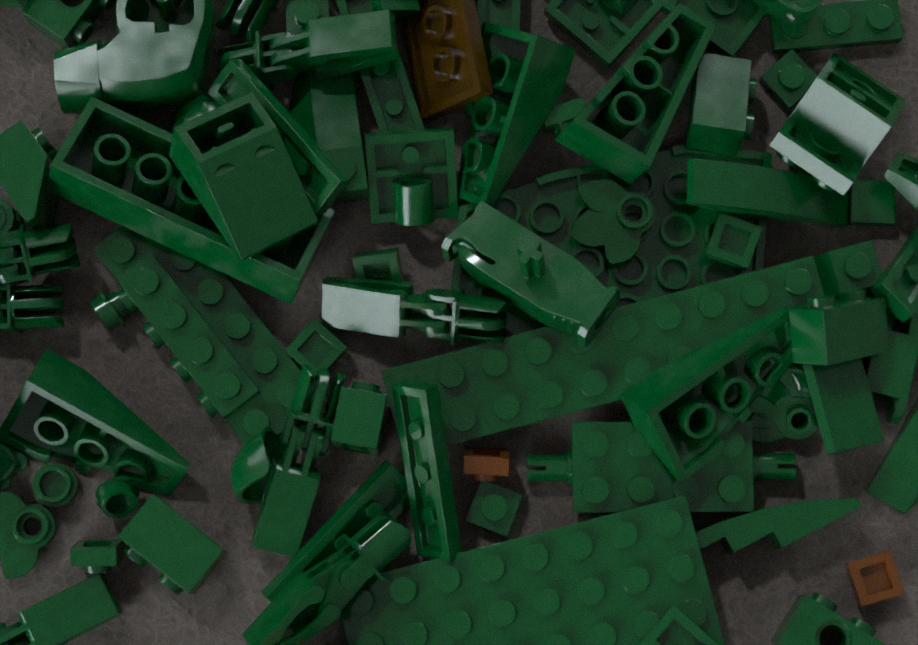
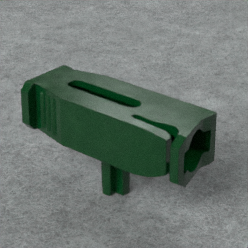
M480 201L470 218L445 237L441 245L444 259L451 262L459 256L460 263L464 269L480 284L500 297L508 299V302L546 326L577 336L578 344L584 348L590 345L620 300V288L611 284L606 289L580 261L483 201Z

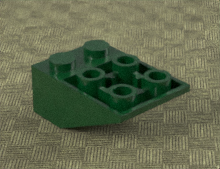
M253 92L174 127L169 156L240 262L317 225V217L279 131Z

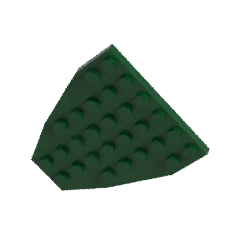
M683 144L673 146L671 150L657 152L650 168L631 184L596 164H590L553 172L536 178V181L513 190L511 188L503 190L492 207L580 261L606 289L611 284L620 288V300L617 307L763 269L767 217L761 216L747 219L728 214L763 227L749 268L746 271L704 257L720 212L687 204L688 160L690 159L732 162L771 168L772 153L739 149L737 156L688 149ZM599 179L613 180L626 192L638 191L644 193L654 203L656 209L655 221L647 232L641 234L639 249L629 260L611 265L606 258L605 246L586 247L571 238L570 235L574 224L585 211L589 210L578 192V187L585 182ZM468 203L459 207L458 226L473 215L477 204ZM631 207L625 211V216L628 220L638 221L641 219V213L638 209ZM459 256L454 259L451 290L460 291L461 288H465V294L502 298L475 280L460 263ZM508 302V308L504 311L507 314V325L503 328L507 332L516 335L546 327L545 324Z

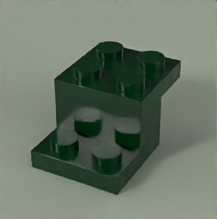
M834 52L769 146L776 150L778 157L791 166H800L812 174L813 179L819 186L828 191H837L844 196L855 181L863 165L894 124L906 100Z

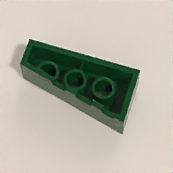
M679 3L656 26L560 133L555 141L631 184L650 168L715 30L716 24Z

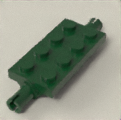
M738 421L723 441L727 445L720 454L686 480L680 482L638 433L633 422H572L571 450H567L566 455L527 454L526 466H543L545 470H527L526 479L527 483L566 481L567 486H571L572 513L622 512L685 495L690 512H754L753 485H755L756 480L795 481L796 468L779 469L777 466L796 464V456L794 452L755 453L752 447V421H745L744 423Z

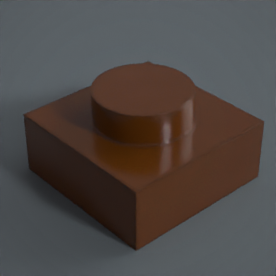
M464 446L463 474H472V479L484 482L497 481L499 476H509V449Z
M891 550L844 563L858 607L905 594Z

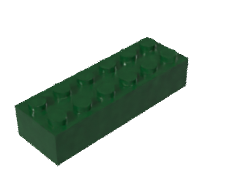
M91 96L50 164L48 191L292 305L328 233L335 210L329 208L324 214H315L318 220L317 225L240 262L170 158L169 152L173 134Z

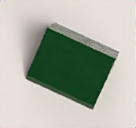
M861 358L828 366L802 365L827 454L838 455L884 441Z

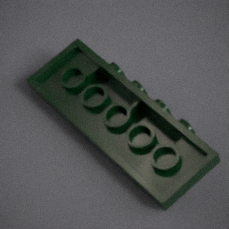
M120 226L92 247L122 286L116 292L119 299L131 314L139 309L149 323L142 328L158 348L165 343L176 356L169 363L182 380L186 383L193 378L203 392L197 395L196 398L209 415L213 418L220 413L243 443L265 427L271 428L279 437L287 416V407H291L301 371L223 272L124 226ZM311 383L308 386L303 408H306L312 387Z

